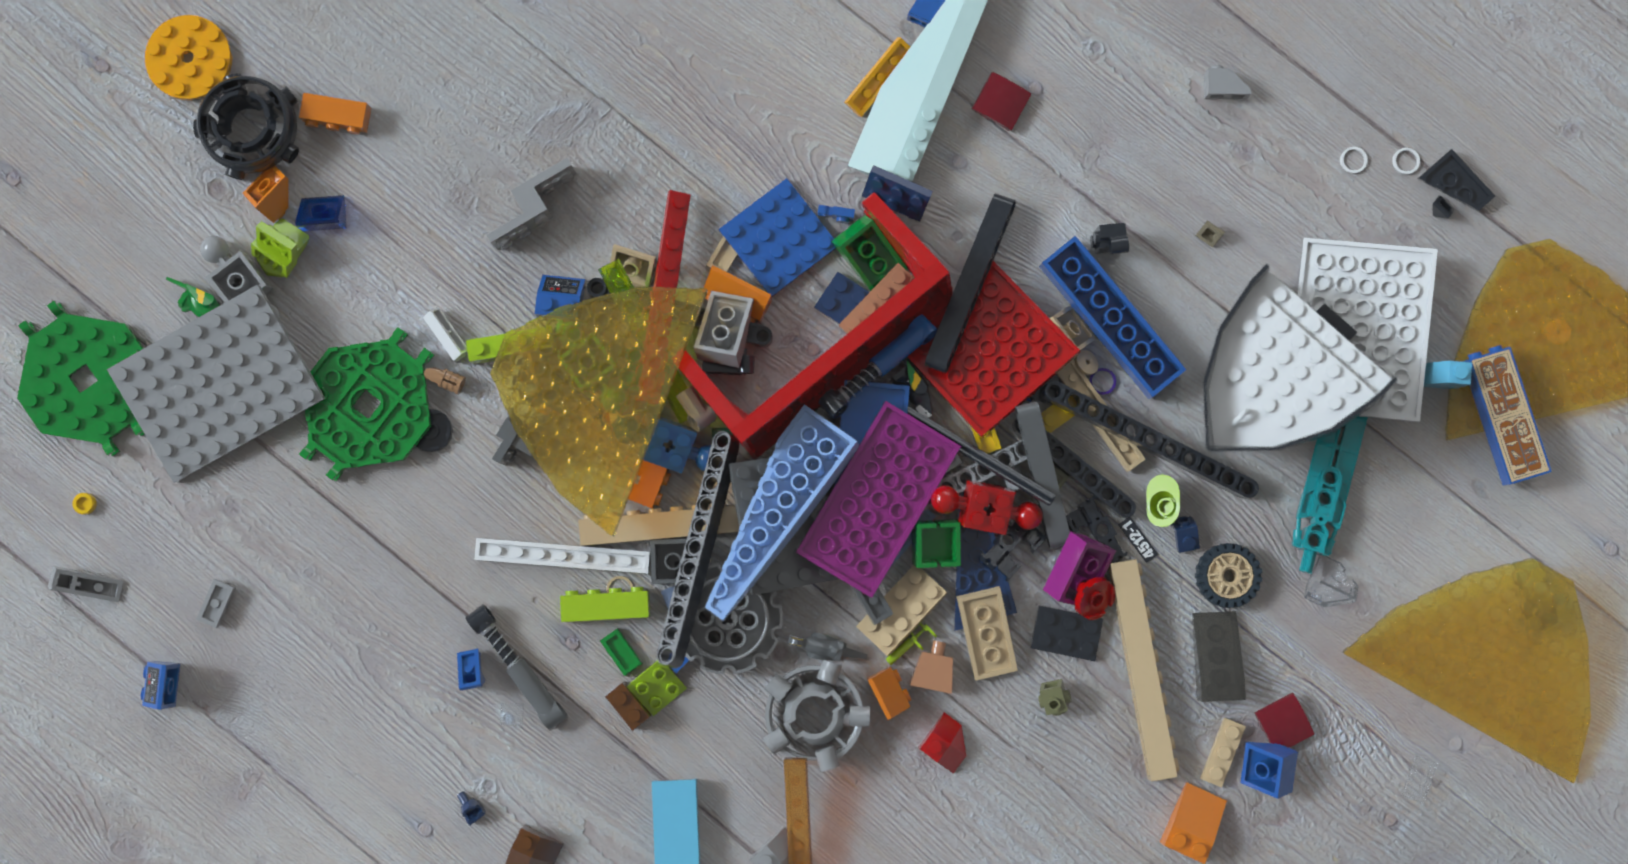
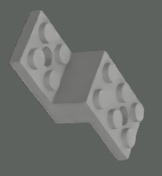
M568 158L511 190L524 213L486 235L497 250L500 248L504 250L510 247L515 239L519 237L523 239L532 233V229L537 226L539 228L544 227L550 222L549 219L553 218L540 195H548L556 189L555 186L560 183L566 184L574 179L573 176L577 173Z

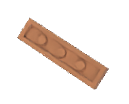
M897 263L839 324V327L848 334L910 283L914 277Z

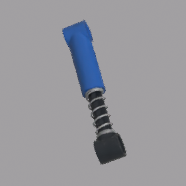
M923 314L919 315L904 332L869 360L865 370L861 369L860 374L854 375V379L848 380L845 386H841L837 390L834 388L828 390L821 396L818 404L832 419L838 418L848 408V403L852 396L855 397V394L858 391H862L863 387L869 386L868 383L875 380V377L885 376L918 347L930 342L935 337L938 329Z

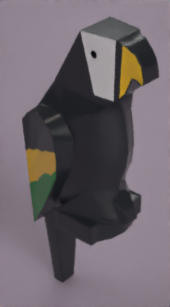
M905 358L903 362L906 367L892 377V383L894 385L910 386L909 401L915 405V411L928 418L932 415L929 385L910 361Z

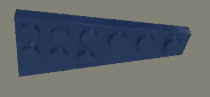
M965 492L959 493V496L964 497ZM958 509V519H959V515H960V510H961V509ZM961 524V566H956L954 631L963 629L956 596L999 586L1006 616L1017 613L1009 582L1005 581L1007 577L997 569L998 567L991 570L980 560L981 554L984 553L986 555L994 546V533L966 528Z

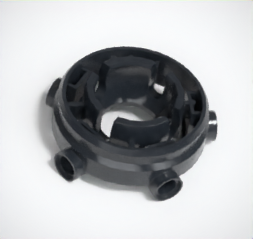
M240 73L228 75L223 78V81L211 88L203 98L198 109L197 119L193 122L194 135L196 138H200L207 153L226 168V176L244 181L246 173L263 172L274 167L282 160L290 164L296 159L300 149L294 145L297 134V118L293 106L298 103V100L287 87L280 90L266 80L253 76H242ZM245 84H258L268 88L269 90L266 92V95L270 100L266 101L262 96L253 91H250L248 96ZM216 100L217 102L213 107L212 111L218 116V123L217 120L209 114V111ZM273 106H276L284 114V125L281 135L277 133L273 138L276 130V118L279 117ZM246 109L258 111L264 109V115L267 118V128L264 127L255 139L246 143H241L240 141L233 143L226 138L232 133V122L239 112ZM207 138H217V140L210 145ZM271 141V143L266 148L267 150H269V152L264 154L262 148H264ZM224 145L231 152L252 153L257 151L260 158L247 161L243 157L224 152L223 157H220L215 151Z

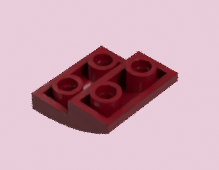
M991 72L972 110L985 119L994 121L1007 131H1012L1032 93L1009 79Z
M1293 692L1254 712L1269 743L1281 744L1290 748L1315 735L1305 712Z

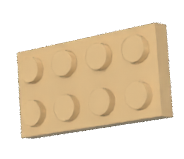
M913 565L884 596L893 615L876 625H873L869 616L866 615L856 627L889 657L948 593L924 570Z
M1000 587L956 596L975 681L1018 671Z

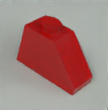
M943 712L918 748L953 774L966 757L962 725Z

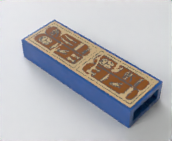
M1502 345L1489 348L1488 354L1482 355L1481 351L1468 355L1469 359L1462 362L1472 363L1470 388L1502 485H1511L1552 472L1511 347L1503 349Z

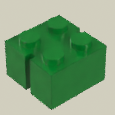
M954 519L935 520V522L931 520L917 521L912 529V565L917 568L937 567V565L941 567L961 566L960 522Z

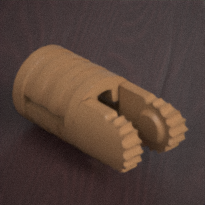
M430 367L424 371V377L428 380L430 379V381L437 383L438 387L458 395L461 393L466 381L465 376H461L448 369L441 370L436 367Z

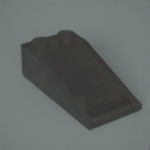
M1236 611L1192 613L1197 701L1246 700L1245 677Z

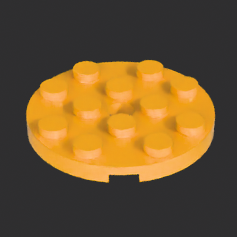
M182 15L165 21L153 32L145 50V66L152 82L165 94L175 99L193 101V99L205 97L211 88L229 75L232 67V54L226 35L214 23L200 16ZM193 53V60L185 63L183 55Z

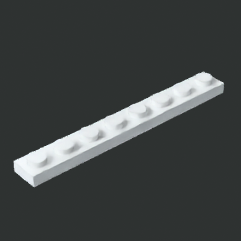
M476 538L474 560L649 574L651 552Z

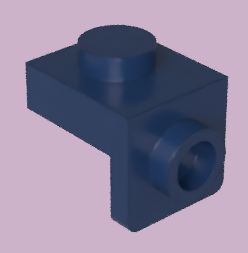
M1183 516L1176 519L1171 525L1175 532L1178 553L1200 549L1198 526L1191 516Z

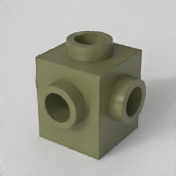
M1063 679L1041 683L1038 699L1040 707L1045 709L1046 715L1053 714V716H1059L1068 711L1069 703L1072 702L1069 689L1065 690Z

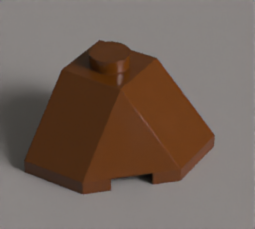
M524 825L521 827L511 847L505 864H555L564 843Z

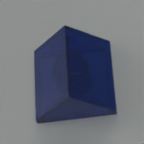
M344 195L301 198L295 225L302 231L346 229Z

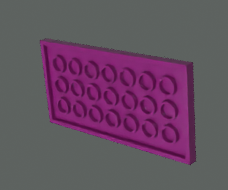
M885 401L795 553L872 598L961 446Z

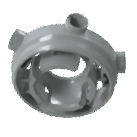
M823 659L821 665L802 666L788 672L783 677L776 673L765 687V690L770 693L765 709V722L769 735L764 737L763 740L774 755L781 751L794 761L803 764L819 765L820 772L839 767L838 758L847 753L855 744L862 726L869 727L870 706H862L861 698L855 686L846 676L840 673L841 665ZM818 671L817 679L836 685L837 679H839L848 689L838 694L828 684L817 685L813 681L802 684L798 674ZM795 676L799 686L793 689L785 700V711L782 717L787 731L784 732L781 726L774 728L772 707L775 698L781 701L789 691L792 683L788 680ZM851 692L856 705H849V726H854V729L847 741L844 742L838 736L844 726L843 720L846 714L845 705L841 697ZM832 695L833 701H837L838 705L832 710L833 719L830 726L825 731L817 734L808 733L804 730L796 732V727L792 726L791 723L796 720V709L799 703L811 696L826 699ZM789 734L795 741L797 740L802 744L807 743L814 746L826 744L835 738L842 746L836 750L834 745L815 750L816 756L804 755L788 747L791 741L787 735Z

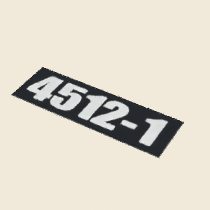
M1131 517L1118 524L1146 563L1158 555Z

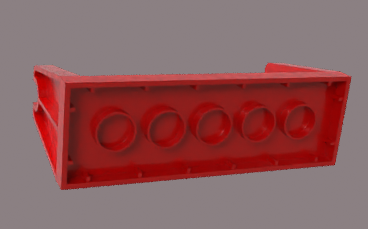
M874 192L861 202L862 207L865 209L863 211L864 215L876 223L903 263L911 271L914 279L748 415L729 401L684 348L671 358L682 374L754 460L777 443L779 437L804 405L816 411L820 407L818 401L824 393L834 388L837 390L844 386V380H853L854 375H859L861 369L865 370L869 360L904 332L916 317L921 314L928 317L953 294L949 271Z

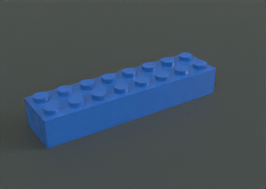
M1076 236L1040 264L1039 268L1148 399L1154 397L1186 371L1181 362Z

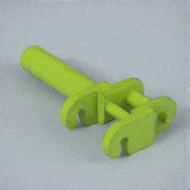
M920 623L919 625L923 629L916 635L911 632L912 637L903 642L885 660L890 665L894 664L914 644L923 650L924 648L917 642V639L924 631L928 630L935 638L938 636L927 624L923 625Z

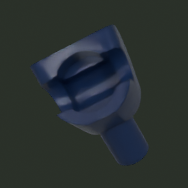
M464 791L457 795L462 804V816L469 826L486 814L480 802L476 799L469 800Z

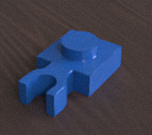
M819 205L818 216L832 217V219H836V222L842 224H849V221H854L855 209Z

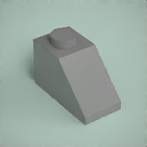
M1214 65L1204 73V99H1247L1251 95V89L1230 68Z

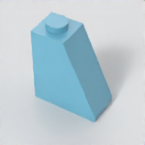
M1459 361L1426 363L1424 387L1454 390L1471 385L1472 363Z

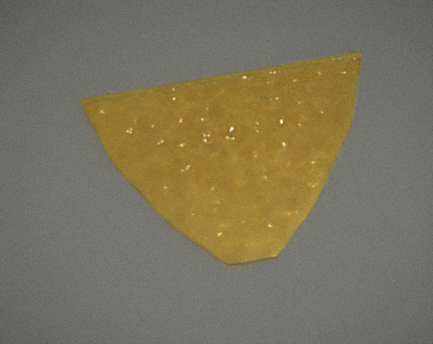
M1551 239L1508 248L1502 254L1473 304L1454 361L1462 362L1468 360V355L1481 351L1482 355L1488 354L1489 348L1502 345L1503 349L1511 347L1534 419L1628 398V292L1619 284L1616 285L1609 279V275L1602 269L1590 265L1583 258L1570 250H1565ZM1470 385L1457 389L1449 388L1447 421L1445 426L1446 441L1485 432Z
M635 287L627 291L611 293L583 300L580 303L561 306L547 315L537 317L517 329L506 332L490 375L497 386L500 398L510 416L516 433L526 444V447L544 473L547 474L558 493L611 536H615L706 297L708 291L706 288Z
M1532 557L1512 564L1507 563L1491 567L1492 569L1480 572H1471L1461 576L1456 581L1448 582L1422 594L1417 599L1406 604L1403 603L1396 606L1376 622L1375 626L1368 632L1363 633L1357 638V641L1343 650V653L1564 779L1572 783L1575 782L1591 720L1588 638L1574 582L1570 578Z

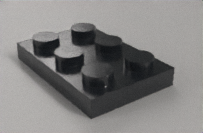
M1038 605L1030 648L1095 661L1103 618L1088 620L1078 613Z

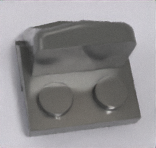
M513 407L510 408L507 413L508 417L496 434L503 441L492 459L499 464L507 466L508 463L511 464L516 458L517 452L515 451L518 448L534 459L539 460L541 457L540 448L535 443Z

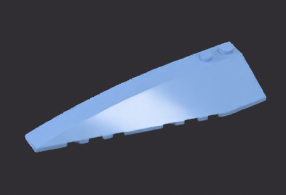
M806 405L801 408L777 440L773 455L770 457L766 471L758 484L757 492L751 500L739 528L737 538L731 546L727 561L724 562L720 577L716 581L705 608L723 621L788 544L846 468L859 447L855 439Z

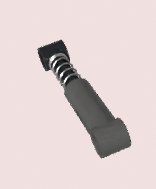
M484 604L465 617L470 627L478 635L481 633L482 636H486V641L490 642L492 649L497 651V656L503 659L502 663H506L508 666L506 672L530 702L548 730L551 731L568 718L563 707L552 697L525 659H518L519 656L515 655L514 649L509 647V642H506L503 639V634L500 635L497 631L496 619Z

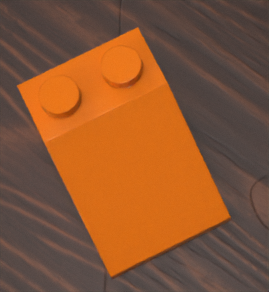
M1186 782L1160 843L1205 864L1213 847L1227 801Z

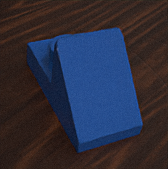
M479 649L457 653L459 690L463 691L482 687L486 679L481 669V653Z

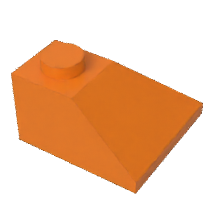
M276 166L263 171L242 193L272 223L281 219L289 208L288 178Z

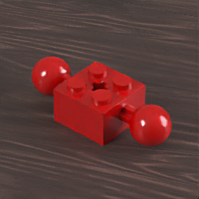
M967 480L964 497L959 496L957 491L950 486L938 487L931 496L932 506L937 512L949 514L955 509H961L958 522L963 527L1006 535L1009 519L1015 520L1021 528L1031 530L1038 527L1043 518L1042 510L1037 504L1024 502L1015 507L1013 506L1016 492L996 485ZM990 505L987 511L983 510L984 506L988 507Z

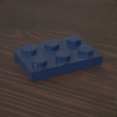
M873 165L862 197L867 198L874 192L892 211L920 222L933 191Z
M837 272L814 306V309L840 324L870 292Z

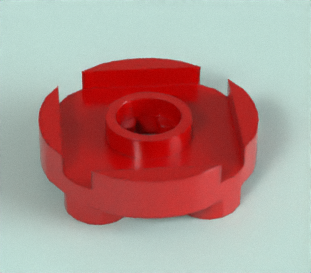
M1095 577L1087 582L1080 583L1077 587L1078 593L1075 598V610L1088 620L1102 617L1106 614L1104 610L1107 606L1111 607L1114 603L1116 596L1114 586L1104 577Z

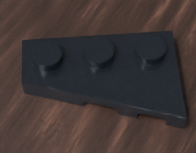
M1450 149L1417 178L1476 211L1481 210L1495 197L1492 191L1453 149Z

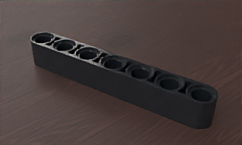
M1016 419L1013 422L1012 428L1013 431L1020 438H1022L1020 429L1018 428V420ZM1045 429L1051 456L1054 447H1058L1062 451L1060 459L1052 456L1053 464L1069 476L1090 495L1096 497L1100 503L1116 516L1127 518L1135 513L1136 505L1131 498ZM1071 461L1078 463V472L1073 473L1069 470V463ZM1087 475L1095 477L1096 483L1093 487L1087 485L1085 481ZM1105 488L1112 491L1113 497L1111 500H1106L1102 494ZM1122 502H1126L1130 507L1127 514H1123L1120 511V504Z

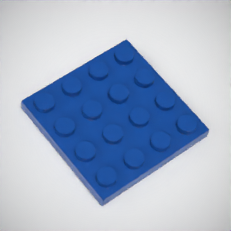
M787 178L719 229V232L724 236L760 285L772 297L836 249L831 242L834 240L832 235Z

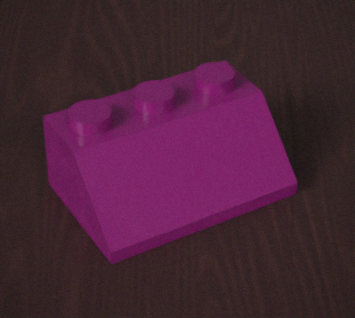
M1070 532L1043 590L1059 602L1075 605L1078 585L1095 577H1104L1116 550L1085 535Z

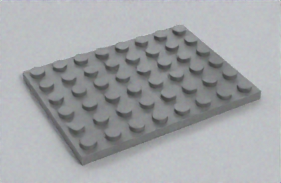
M260 284L107 369L173 483L180 481L326 399Z

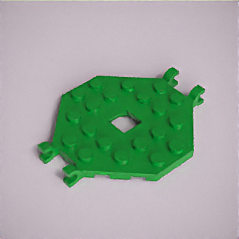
M52 301L47 307L57 317L55 321L37 332L32 322L28 323L25 320L18 325L22 332L28 336L29 340L17 399L40 433L101 443L103 450L108 456L110 454L115 456L121 451L114 444L112 438L129 426H131L137 436L145 434L107 369L144 348L127 324L67 314L60 302ZM87 364L98 381L80 392L72 381L71 376Z
M398 327L387 340L328 348L310 371L326 399L305 410L309 431L308 444L301 450L299 455L305 460L311 461L318 449L335 463L326 474L332 481L337 482L342 476L344 469L405 461L431 427L424 366L435 355L424 347L419 356L414 359L398 346L408 336L406 332ZM365 390L380 400V405L370 418L365 417L353 407Z

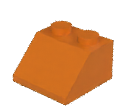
M889 666L867 677L887 720L910 707L908 702L912 699L907 689H901L898 682L902 681L897 669L892 671Z

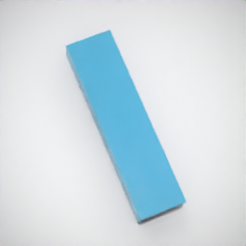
M697 778L665 781L653 780L652 805L655 864H701Z

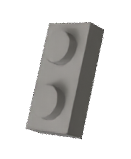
M214 579L196 620L219 628L236 587Z

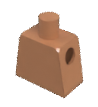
M933 640L931 653L921 651L910 680L911 686L952 694L953 658L944 656L945 642Z

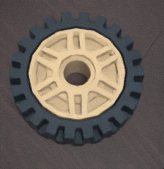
M1232 543L1219 544L1204 552V555L1198 560L1199 563L1195 568L1196 586L1199 588L1201 595L1216 606L1223 608L1243 606L1250 602L1257 595V591L1260 590L1262 568H1260V563L1255 558L1256 556L1246 547ZM1226 570H1230L1233 573V578L1229 582L1224 578Z

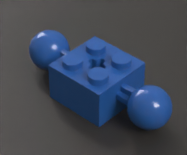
M655 414L648 430L641 428L639 421L632 416L620 417L615 422L613 433L619 442L624 444H630L636 440L643 442L639 453L641 460L682 474L689 458L695 460L700 470L705 471L711 445H704L700 448L694 447L693 443L697 432L692 427ZM671 440L672 446L665 448L663 443H668Z

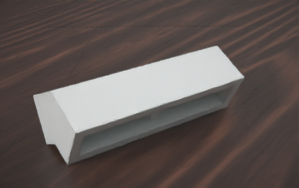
M439 307L430 310L423 317L453 361L458 362L467 355V346Z

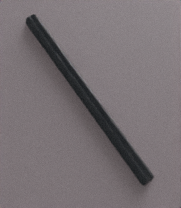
M908 406V415L960 445L961 447L958 452L1044 504L1050 506L1054 502L1055 494Z

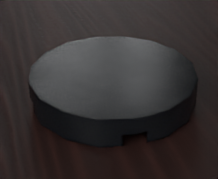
M429 409L431 427L416 447L422 451L436 452L448 445L452 439L453 427L447 415L439 410Z

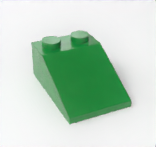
M863 215L831 241L870 291L897 263L905 270L908 269L876 223L866 215Z

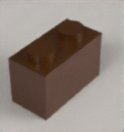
M625 681L605 696L632 731L652 716L627 688Z

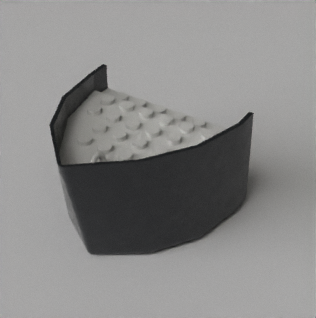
M1266 263L1250 280L1218 329L1203 380L1206 449L1210 452L1280 450L1331 436L1374 406L1398 379L1396 377L1391 379L1349 342L1357 334V331L1325 303L1315 312L1269 271L1270 266Z

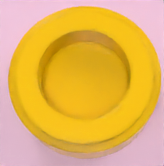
M80 493L74 497L72 505L77 513L87 515L96 509L97 501L92 494Z

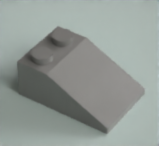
M711 291L694 345L697 360L739 368L745 349L754 302L753 298Z

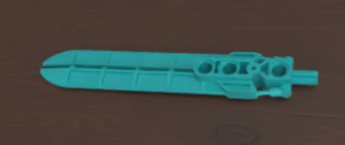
M1358 416L1345 425L1339 445H1337L1340 430L1331 436L1316 440L1296 514V529L1293 531L1291 543L1293 547L1304 551L1299 571L1312 574L1316 555L1328 556L1332 553L1336 542L1334 540L1342 525L1346 501L1368 417ZM1335 450H1338L1334 467H1331ZM1326 473L1333 476V484H1329L1325 480ZM1321 494L1328 497L1327 505L1320 502ZM1301 519H1310V525L1300 530ZM1325 524H1329L1334 529L1330 538H1328L1329 531ZM1311 535L1315 536L1318 540L1316 547L1309 543Z

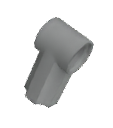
M693 385L676 395L688 414L687 419L690 426L696 432H700L716 421L715 412L709 405L704 404Z

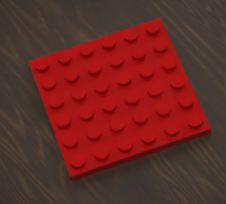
M993 261L947 373L925 366V360L934 338L927 344L918 347L907 358L976 433L983 438L1015 410V407L1025 402L1080 354V349ZM951 297L926 317L937 329Z

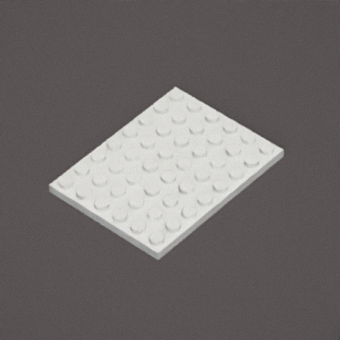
M1304 238L1297 296L1315 312L1324 303L1357 331V334L1349 342L1391 379L1394 377L1398 379L1374 406L1359 416L1420 422L1438 249Z

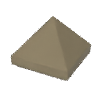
M1207 220L1195 236L1213 248L1225 232Z

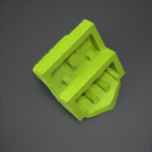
M279 219L273 226L261 221L256 226V239L251 243L252 256L257 259L258 264L266 275L287 278L297 264V259L309 243V235L285 219Z

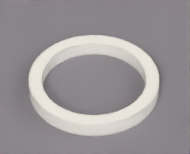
M1359 147L1347 148L1340 157L1342 168L1352 174L1361 172L1366 167L1368 161L1366 153ZM1350 150L1359 151L1364 157L1363 166L1358 170L1348 169L1344 164L1346 152Z
M1402 148L1394 154L1393 166L1401 174H1411L1418 169L1420 157L1415 150ZM1409 151L1414 154L1416 166L1413 170L1403 171L1397 166L1396 157L1400 152Z

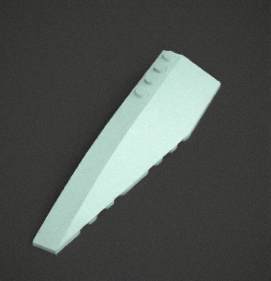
M946 0L931 22L928 23L881 86L848 167L869 175L873 165L906 180L913 181L988 0Z

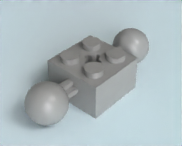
M209 236L203 240L200 246L202 257L210 263H217L219 265L217 269L206 276V279L224 303L259 284L265 295L273 289L247 254L239 251L229 258V246L223 238ZM272 305L273 309L275 310L276 314L280 319V313L278 309Z

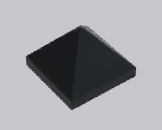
M1440 195L1433 202V216L1448 219L1454 212V208Z

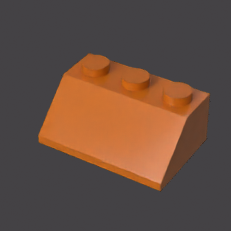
M714 265L702 290L707 301L711 291L753 298L754 302L750 322L753 323L758 322L761 324L772 302L771 294Z

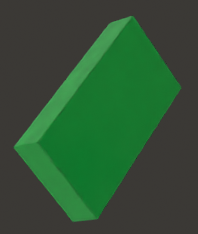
M619 628L600 640L624 676L643 664Z

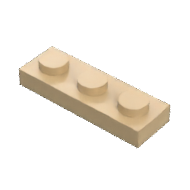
M1223 718L1200 779L1222 788L1246 726Z

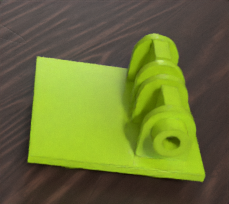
M658 660L627 685V688L653 716L687 689L668 666L659 663Z

